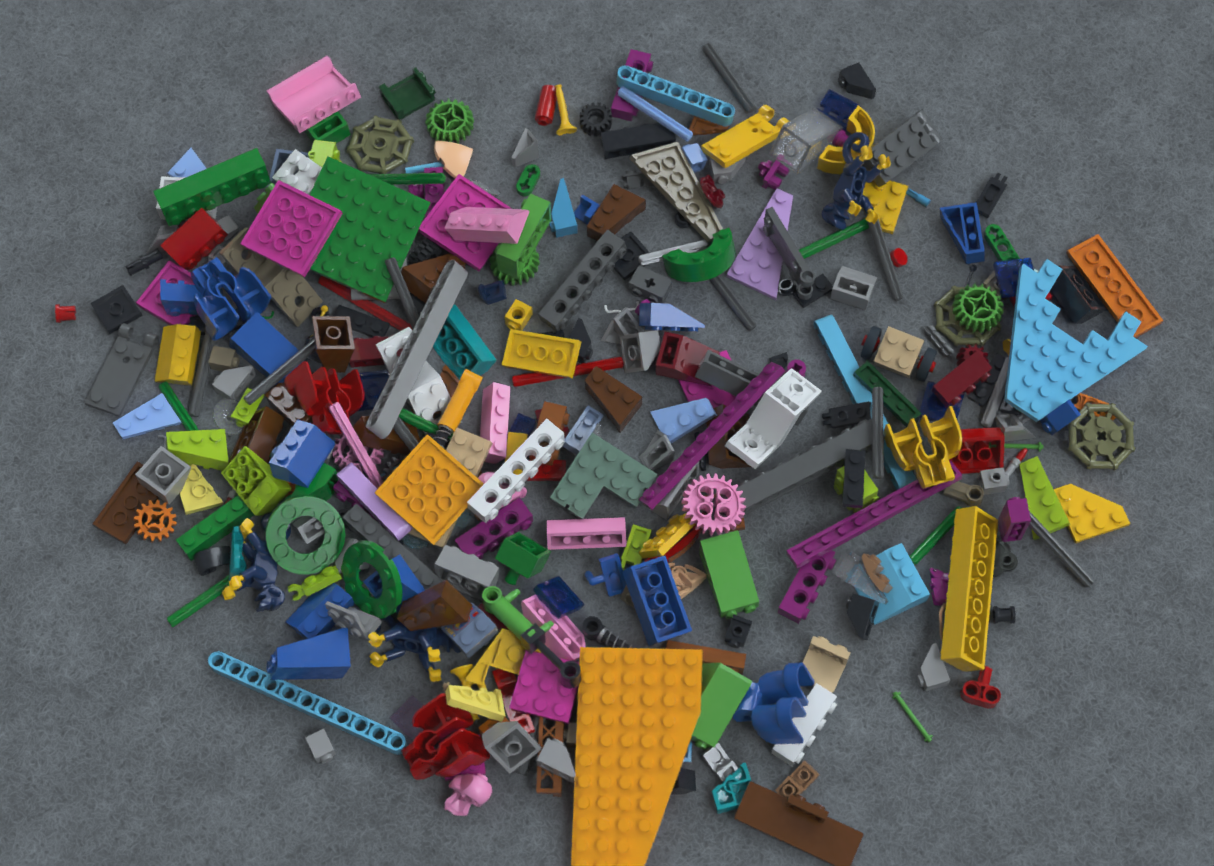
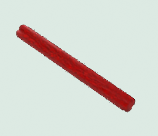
M324 276L319 278L318 283L375 317L390 323L391 326L399 331L407 327L413 330L410 323L370 300H351V289Z
M622 357L576 364L573 376L590 374L596 366L603 371L622 368L624 365ZM532 372L515 375L512 377L514 387L566 377Z

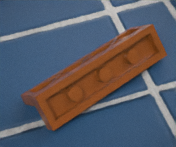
M667 640L666 649L703 650V663L720 662L743 675L746 654Z
M539 717L538 744L542 749L544 747L543 740L548 735L564 743V723L555 721V725L548 730L543 725L544 718ZM537 766L536 794H553V797H562V777L556 774L552 776L549 771ZM547 775L553 780V789L541 788V781Z

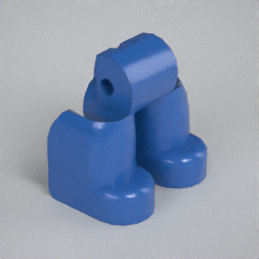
M218 257L191 272L192 281L197 290L202 294L200 298L198 293L194 295V306L206 325V332L213 341L231 332L236 327L239 316L244 322H247L256 312L259 314L263 313L271 300L270 293L254 272L248 268L241 267L239 273L234 276L226 270ZM223 287L237 306V312L226 297L220 294V288Z
M788 663L783 670L766 673L759 678L758 683L752 682L735 711L733 719L736 722L752 721L755 731L766 742L772 744H802L804 739L793 723L792 718L806 717L807 714L803 706H808L809 701L800 686H813L815 684L805 664Z

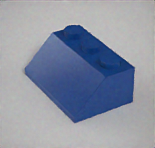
M297 419L269 462L273 477L308 488L335 446V442L314 424Z
M333 583L311 594L285 623L304 639L328 633L335 626V622L328 615V610L325 606L327 601L346 609L353 607L355 603L346 591Z

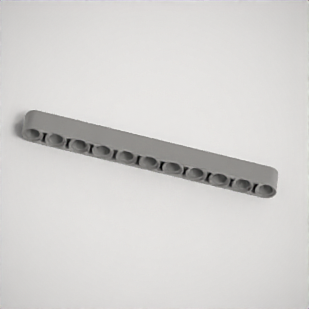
M450 260L444 266L366 423V427L380 439L386 438L392 431L467 278L468 271L455 260Z

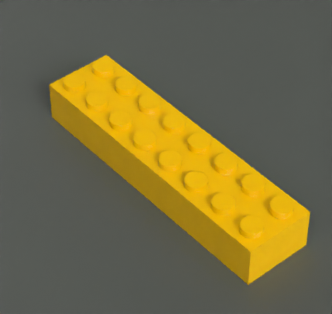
M977 506L956 509L941 649L942 661L965 672L984 670L998 529V519Z

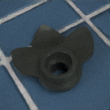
M1004 541L996 542L993 577L1000 576L1004 571H1012L1018 565L1016 555L1011 553L1010 546ZM1006 559H1011L1010 563H1005L1004 561Z

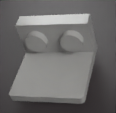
M328 601L325 603L328 615L335 622V627L337 629L348 628V633L355 638L360 637L368 640V635L371 632H375L382 623L378 617L353 607L346 609Z

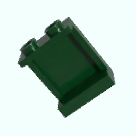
M416 67L413 68L412 75L389 88L385 83L379 86L381 97L399 120L435 101L434 94L436 91L432 84L428 85L422 71L419 72Z

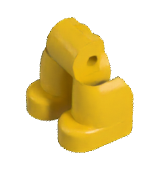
M952 406L947 408L944 417L940 420L929 423L926 415H923L920 420L923 435L929 440L933 452L932 455H927L923 449L922 439L914 418L910 419L908 426L904 430L894 434L890 424H886L883 434L887 447L891 449L894 459L900 468L904 471L915 469L918 481L923 489L955 479L949 459L959 454L962 445V433Z

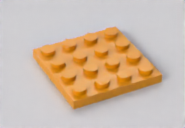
M427 434L375 491V494L431 544L435 545L468 508L467 502L484 483Z

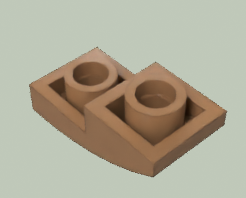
M864 553L862 561L869 577L881 592L889 593L893 587L889 584L890 580L881 573L884 569L880 565L881 560L874 554L868 555Z
M804 760L775 791L786 798L790 795H801L820 774Z

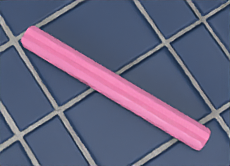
M338 402L333 403L329 407L330 412L370 482L379 488L384 481L381 480L380 474L341 405Z

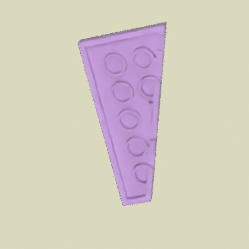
M778 188L775 190L727 273L728 278L774 300L777 298L783 259L770 237H767L763 231L766 209L773 206L788 231L793 195Z

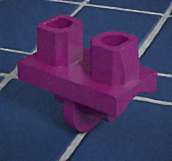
M779 155L773 165L770 160L766 163L760 162L758 165V169L761 171L759 176L764 177L763 188L767 189V187L776 190L780 187L782 179L775 175L778 173L786 177L791 167L783 162V156Z

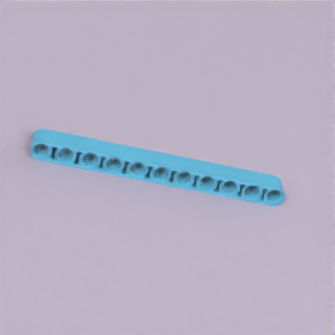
M833 315L815 320L813 322L814 328H817L818 336L822 344H825L826 352L830 360H833L838 376L842 377V384L846 391L850 393L852 403L857 404L868 401L872 403V393L853 376L859 365ZM883 414V431H884L885 426H886V424H888V422H887V420H886V418H885V416H884V414ZM884 440V467L887 473L891 474L893 478L891 481L895 489L899 490L917 479L912 470L904 471L899 467L891 449L887 447Z
M213 652L208 658V663L215 673L384 750L400 755L402 754L401 750L407 747V741L403 734L289 682L270 680L269 673L225 653ZM217 660H223L220 666H215ZM235 668H241L238 674H232ZM252 676H259L256 682H250ZM270 684H277L275 689L267 690ZM288 692H294V696L292 698H285V695ZM305 700H312L310 706H303ZM323 708H330V712L328 714H321V710ZM341 716H348V720L345 723L338 722ZM366 724V728L363 731H357V726ZM378 732L385 733L384 737L379 740L374 738L375 734ZM396 740L403 741L402 745L398 748L392 746Z

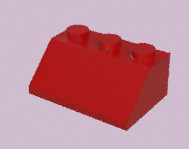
M201 208L160 246L183 269L188 271L195 268L203 257L208 256L214 247L221 244L225 237L228 236V233L210 214Z
M1000 427L960 429L962 433L961 449L957 456L949 459V462L952 461L961 474L980 473L983 470L1004 468L1005 436ZM989 442H991V445H996V447H991L990 449Z

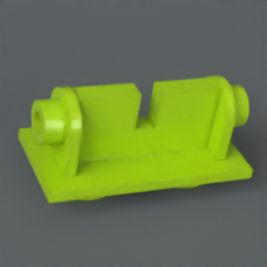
M246 389L231 415V418L236 419L238 427L249 424L265 394L249 405L244 400V396L252 389Z

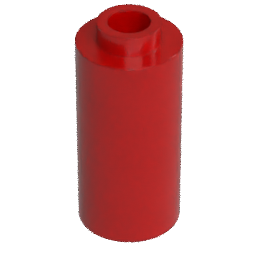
M544 85L541 88L535 115V121L541 126L550 125L553 121L557 103L555 86Z

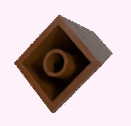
M312 316L316 351L323 366L326 368V371L333 368L336 370V373H345L355 350L350 317Z

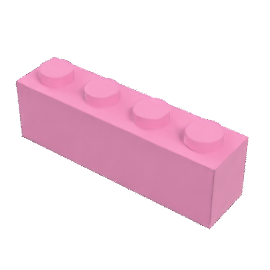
M495 382L483 389L480 437L493 443L484 461L492 464H497L506 458L510 386Z
M625 517L547 520L548 550L626 547Z

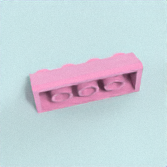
M464 207L450 213L445 229L458 241L517 244L529 210Z

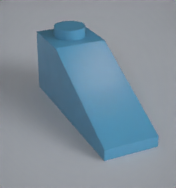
M564 178L560 179L551 214L552 221L549 224L551 233L555 232L556 238L578 233L577 222Z

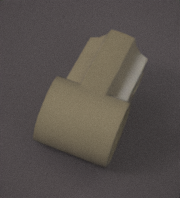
M958 481L945 488L944 495L965 502L970 507H979L983 501L984 491L979 485L970 486ZM976 494L979 496V498L973 499L970 497V495Z

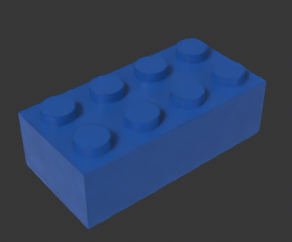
M665 555L631 566L622 571L648 646L692 631Z

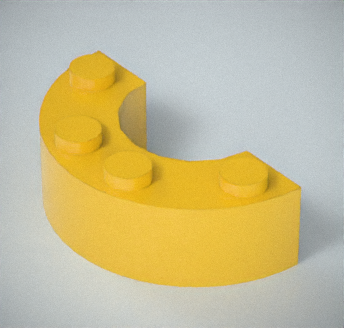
M857 106L848 118L846 130L851 135L856 132L866 134L869 137V149L873 146L874 124L868 113ZM857 140L854 144L859 145L861 140ZM828 144L819 156L817 169L826 173L842 174L846 164L842 154L843 147H834ZM851 148V155L853 159L861 155V153H858L852 150Z

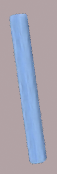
M622 86L619 89L618 96L685 141H689L692 138V131L626 87Z

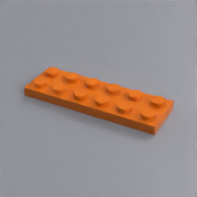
M1099 234L1067 251L1068 257L1117 323L1124 312H1128L1141 321L1133 337L1137 338L1162 324L1163 319Z

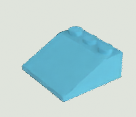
M902 543L876 555L881 560L880 565L884 568L881 573L890 580L889 584L893 587L889 593L881 592L869 577L864 564L847 573L858 595L880 603L873 622L874 625L926 602L929 598L930 593Z

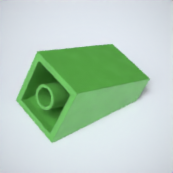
M736 530L701 540L699 555L720 617L730 619L733 617V614L737 615V613L743 611L745 613L754 612L759 606V599L739 531Z
M720 662L702 663L701 714L691 740L695 742V746L704 750L706 748H715L752 684L750 679Z

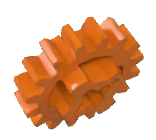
M149 500L148 506L143 503L141 504L142 510H136L139 516H134L133 520L138 522L134 524V528H139L137 535L144 534L143 540L149 537L151 543H153L155 538L161 542L163 536L166 539L169 538L168 532H174L171 526H176L177 524L176 521H172L176 518V514H171L173 508L167 509L166 502L160 505L159 500L156 501V504ZM152 509H157V510H161V511H160V512H156V511H153ZM143 515H145L147 519V522H145L144 525H142ZM152 518L154 520L159 519L158 525L157 523H151ZM166 518H168L167 528H165V525L163 524V521Z

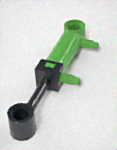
M496 586L485 588L482 593L484 609L496 616L521 641V645L530 654L537 649L543 653L559 669L561 683L564 687L569 689L578 687L581 681V670L578 663L574 661L564 663L544 644L546 642L545 633L550 630L554 623L549 620L539 627L536 623L533 625L510 603L520 594L519 589L511 591L504 597L502 591Z

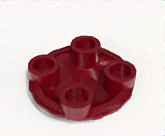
M710 175L702 177L700 185L705 197L712 205L721 209L724 205L722 200L725 198L724 192L720 188H716L714 180Z

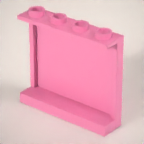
M328 56L267 90L272 104L299 133L361 98L356 84H350L334 68Z

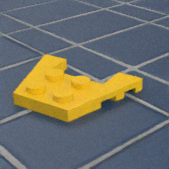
M502 628L465 680L483 686L489 666L519 675L526 649L510 630Z

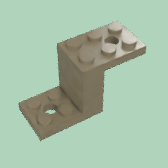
M245 227L219 252L236 274L239 273L241 267L248 268L254 272L270 293L271 299L291 323L299 327L323 300L304 277L243 247L240 243L249 228ZM244 249H247L248 256L243 259L241 253ZM297 296H300L301 303L296 306L295 299Z

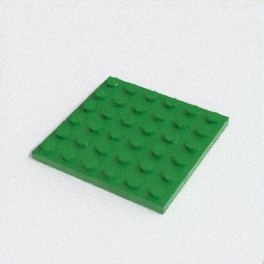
M327 156L310 196L341 210L343 214L312 264L310 271L386 303L394 283L385 261L394 257L401 270L431 202Z

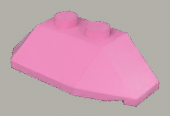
M537 594L521 602L523 615L533 625L536 623L541 627L549 620L554 623L550 630L545 633L546 642L544 644L558 658L571 661L580 658V647H586L584 635L559 606L548 600L541 599Z

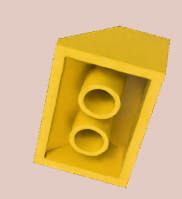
M175 324L163 327L155 382L163 383L165 381L171 384L192 386L201 331L196 326Z

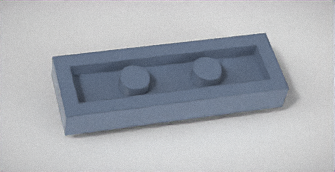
M587 406L565 438V443L562 447L578 455L604 415Z

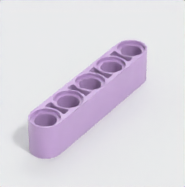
M350 462L336 474L342 485L395 539L400 541L413 529L407 521L375 494L377 488L353 463Z

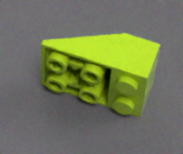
M244 446L221 472L255 516L271 512L292 489L287 481L273 477L270 465L247 446Z

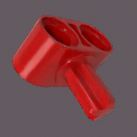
M985 666L984 670H980L977 681L970 680L963 685L960 691L963 701L988 709L994 708L998 704L1001 693L998 688L989 685L992 668ZM966 689H972L975 695H968ZM985 695H993L995 701L987 700Z

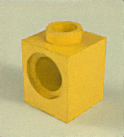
M515 299L504 316L506 326L509 329L523 331L533 315L532 307ZM515 316H522L520 319L514 318Z

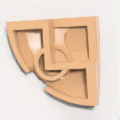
M436 141L434 152L437 160L441 158V162L444 165L443 169L454 178L458 174L464 177L473 149L458 143Z
M668 563L669 567H673L670 570L675 584L679 585L676 587L681 599L707 578L704 572L691 565L685 564V568L695 573L688 572L683 566H675V563Z

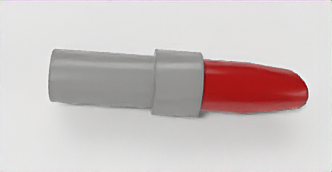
M1027 448L1021 449L1004 472L1009 477L1026 456Z

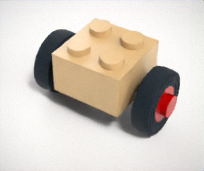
M872 326L869 334L863 338L861 357L870 360L873 353L878 349L874 365L910 378L915 364H918L916 379L925 382L929 372L933 373L937 363L934 362L937 351L928 347L925 354L919 358L924 340L888 326L882 343H880L882 329Z

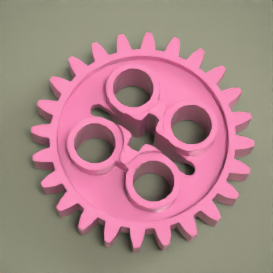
M707 473L705 479L701 475L698 481L693 479L692 485L688 484L687 491H684L683 496L685 498L681 501L684 504L682 511L687 512L685 518H691L689 525L697 524L695 530H698L700 527L703 528L702 534L709 530L710 536L713 535L714 531L719 536L722 530L725 533H728L730 529L734 530L736 524H740V518H743L745 515L742 511L746 508L743 505L745 498L740 497L743 491H736L738 484L732 486L730 485L732 479L726 482L724 475L721 479H718L716 473L713 478ZM713 489L716 490V496H715V500H714V506H715L716 508H715L714 514H713V515H714V520L711 519V515H712V511H713V503H712V500H713V498H714V491H713ZM700 492L707 493L708 497L703 496ZM720 494L726 495L728 499H723ZM699 510L706 511L708 515L701 514ZM719 512L725 513L727 517H722Z

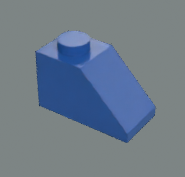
M1069 399L1040 421L1044 431L1052 436L1081 414Z

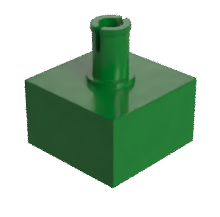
M517 532L504 539L495 559L510 568L504 580L511 585H516L520 574L529 579L540 573L552 551L522 533Z

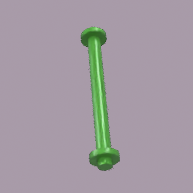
M989 442L990 449L991 447H996V445H991V442ZM1038 442V444L1004 443V448L1039 449L1041 452L1043 445L1041 442Z
M894 692L892 698H896L925 737L924 742H931L933 735L929 736L901 698V692Z

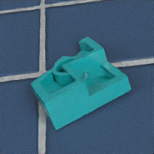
M239 526L234 527L232 531L229 581L234 576H240L239 574L247 569V564L242 555L244 537Z
M746 762L742 763L732 775L730 774L725 778L721 785L712 790L717 814L738 809L747 786L751 781Z

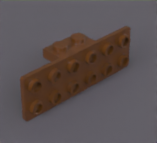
M752 781L749 782L734 816L735 820L834 866H851L863 837L862 832L827 817L829 812L825 811L824 806L817 803L810 804L806 802V798L798 794L790 795L786 798Z

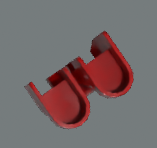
M303 361L284 379L287 392L291 396L297 397L305 413L312 416L313 424L322 432L328 434L344 435L329 410L330 405L338 402L350 421L349 417L361 408L365 399V392L357 369H353L339 381L335 369L331 368L326 371L325 367H320L311 374L308 362Z
M445 693L435 697L414 714L412 726L419 727L423 731L416 736L414 742L401 750L410 766L413 778L416 780L426 779L434 774L442 778L452 777L466 770L471 765L479 766L490 758V753L485 749L482 738L476 733L466 730L474 723L471 713L447 705ZM453 733L451 736H449L447 739H445L439 744V748H434L435 744H437L442 739Z

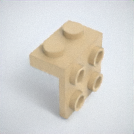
M813 636L802 663L807 667L815 684L817 683L833 693L851 652H848L844 646H835L829 643L824 637L819 636L817 638Z

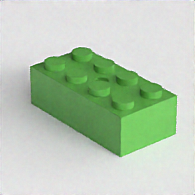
M531 193L521 204V209L529 210V214L518 243H499L495 250L498 271L516 279L521 275L551 222V203Z

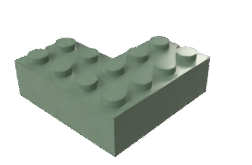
M592 432L549 500L563 509L566 507V504L570 507L567 511L575 517L583 519L601 490L605 489L636 509L640 503L638 499L644 493L643 490L649 489L658 474Z

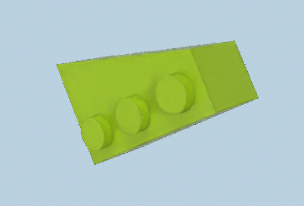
M225 429L166 432V450L190 466L192 464L203 466L204 469L208 470L213 468L222 471L228 466Z

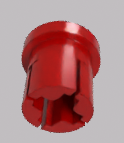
M55 305L56 323L76 320V306Z

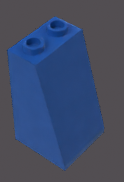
M258 312L230 338L229 347L236 350L237 354L266 377L271 375L299 351ZM283 377V378H282L279 382H277L275 385H277L278 383L284 382L285 377Z
M348 628L338 629L276 648L266 665L267 673H270V680L343 678L351 667Z

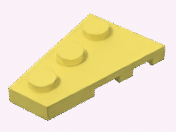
M192 464L184 487L179 493L185 515L224 504L210 483L203 477L198 467Z
M449 685L445 690L447 705L500 722L505 717L501 689H495L493 692H490L486 688L472 690L467 686Z

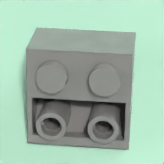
M842 266L836 277L830 299L866 310L878 277Z

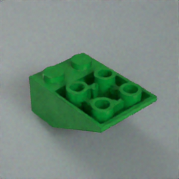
M338 111L304 131L312 143L314 140L336 142L337 144L350 136L348 123Z
M323 463L309 487L295 485L292 495H288L285 501L301 495L315 496L325 501L329 500L335 492L333 487L338 481L336 469Z

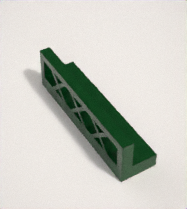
M869 361L865 362L854 372L853 376L871 393L874 387L883 388V405L905 427L908 426L912 418L915 419L916 423L919 421L922 413Z

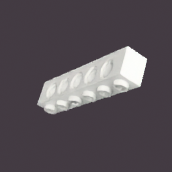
M546 419L467 502L468 509L485 523L489 519L493 520L498 515V510L511 501V496L516 491L522 490L525 486V481L537 474L539 466L542 463L546 464L550 460L551 454L564 445V432ZM543 441L549 443L546 447H541L539 444ZM529 455L536 457L533 461H529L526 458ZM516 469H521L523 471L519 475H515L513 473V471ZM502 483H508L510 485L506 489H502L499 487ZM489 497L496 498V501L493 503H488L486 500Z

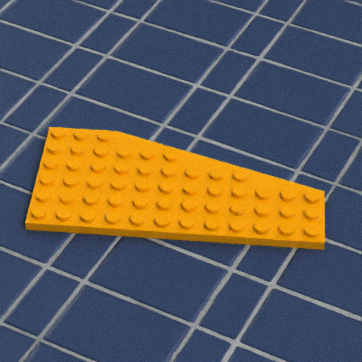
M580 647L579 666L581 681L578 687L576 778L574 783L571 866H645L701 714L703 650Z

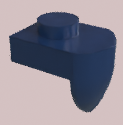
M502 280L478 286L479 297L487 305L507 299L505 283Z

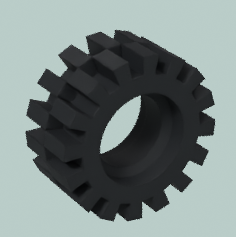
M593 102L591 106L587 104L586 109L582 108V112H580V127L584 133L588 132L589 136L594 134V137H597V134L601 136L602 132L611 128L612 113L609 108L606 109L605 104L601 107V103L598 102L595 105ZM598 115L602 117L603 121L593 124L589 122L591 116Z
M423 240L422 244L419 243L418 247L413 249L414 252H411V256L408 258V265L440 257L439 255H441L442 250L431 240Z

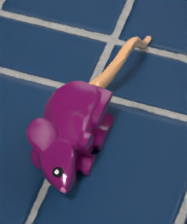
M930 568L931 582L929 585L930 589H933V592H931L933 604L941 606L939 611L940 639L943 640L942 613L946 608L949 574Z

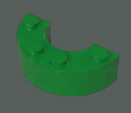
M730 228L722 229L712 234L713 243L703 251L687 253L677 249L662 255L667 274L671 278L682 282H700L712 279L725 272L733 264L736 257Z

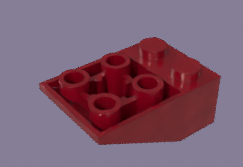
M664 332L656 363V375L712 387L711 384L695 377L707 350L720 355V352L684 335Z

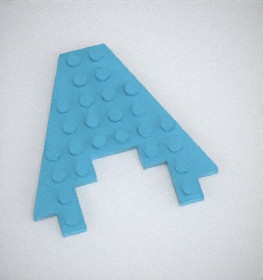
M1048 259L1044 261L1038 272H1035L1025 264H1022L1019 268L1004 397L1005 402L1035 422L1148 347L1133 337L1141 321L1128 312L1122 314L1108 340L1092 330L1082 344L1053 325L1052 323L1061 309L1045 298L1063 269Z

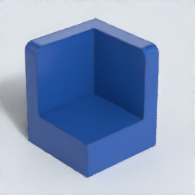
M582 195L580 197V205L574 212L575 218L588 225L600 204Z

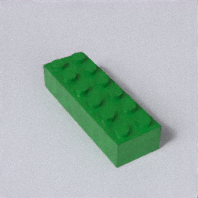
M255 148L153 192L170 227L191 218L201 208L205 211H210L219 205L230 203L238 197L246 196L257 189H263L271 184L266 165L258 149Z

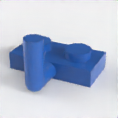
M617 553L599 559L602 575L594 577L591 571L585 572L584 576L590 585L605 583L609 597L623 593L626 582L622 573L620 557Z

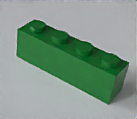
M237 495L177 538L176 541L190 561H192L196 553L212 547L231 533L234 527L240 526L245 519L252 518L254 513L241 497Z

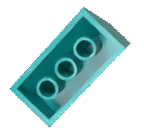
M454 304L433 348L459 380L465 369L481 376L492 367L497 359L456 304Z

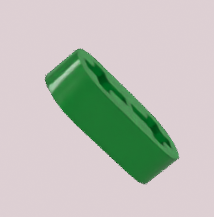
M530 164L522 172L516 185L517 193L520 196L526 197L533 192L540 178V168L537 165ZM534 170L535 174H532L531 178H529V172ZM526 182H527V183H528V189H525V190L523 191L522 188H521V186L524 187L525 184H526Z

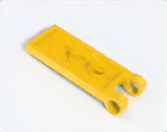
M763 105L757 114L701 145V149L706 155L726 169L778 137L788 134L793 124L783 117L777 122L776 126H773L768 121L773 118L775 111L768 105Z

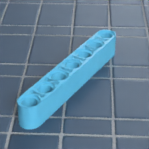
M622 66L618 69L616 82L620 88L624 86L635 94L721 126H729L733 122L735 108L727 102L630 66Z

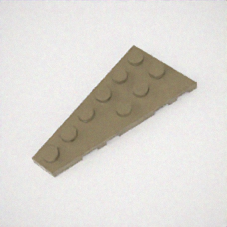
M675 142L631 155L629 159L707 242L713 241L712 234L719 232L723 228L705 197L679 143Z

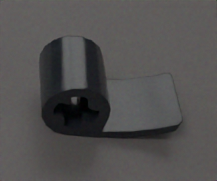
M222 546L196 553L193 558L199 574L204 576L215 572L218 566L229 565L231 548L230 546Z

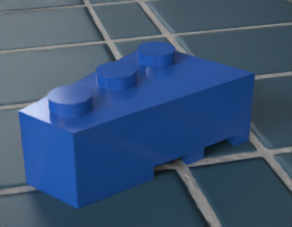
M977 202L940 208V218L965 263L985 262V250Z
M160 279V300L167 315L198 314L193 298L196 293H198L199 298L202 294L195 285L184 284L182 280H178V284L166 283L165 279ZM220 288L219 292L223 296V289Z

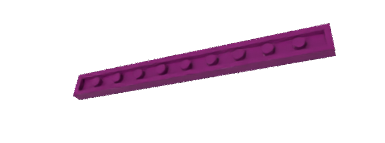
M774 362L767 364L763 371L751 380L744 391L740 392L736 399L724 408L717 419H714L710 426L697 436L691 446L687 447L683 454L671 463L665 473L660 475L656 482L649 489L645 490L638 500L652 510L785 372L783 367Z
M950 461L955 475L954 480L923 489L917 479L786 550V555L798 569L962 479L963 475L953 462Z

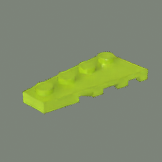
M1038 456L1020 463L1029 511L1050 534L1069 526L1070 522ZM1032 530L1033 540L1039 539L1040 537Z

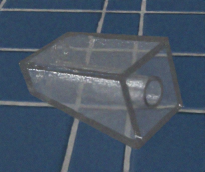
M814 107L782 126L769 155L798 175L822 154L828 144L832 145L834 137L843 127Z

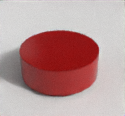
M896 248L890 252L894 266L902 267L907 263V254L903 249Z

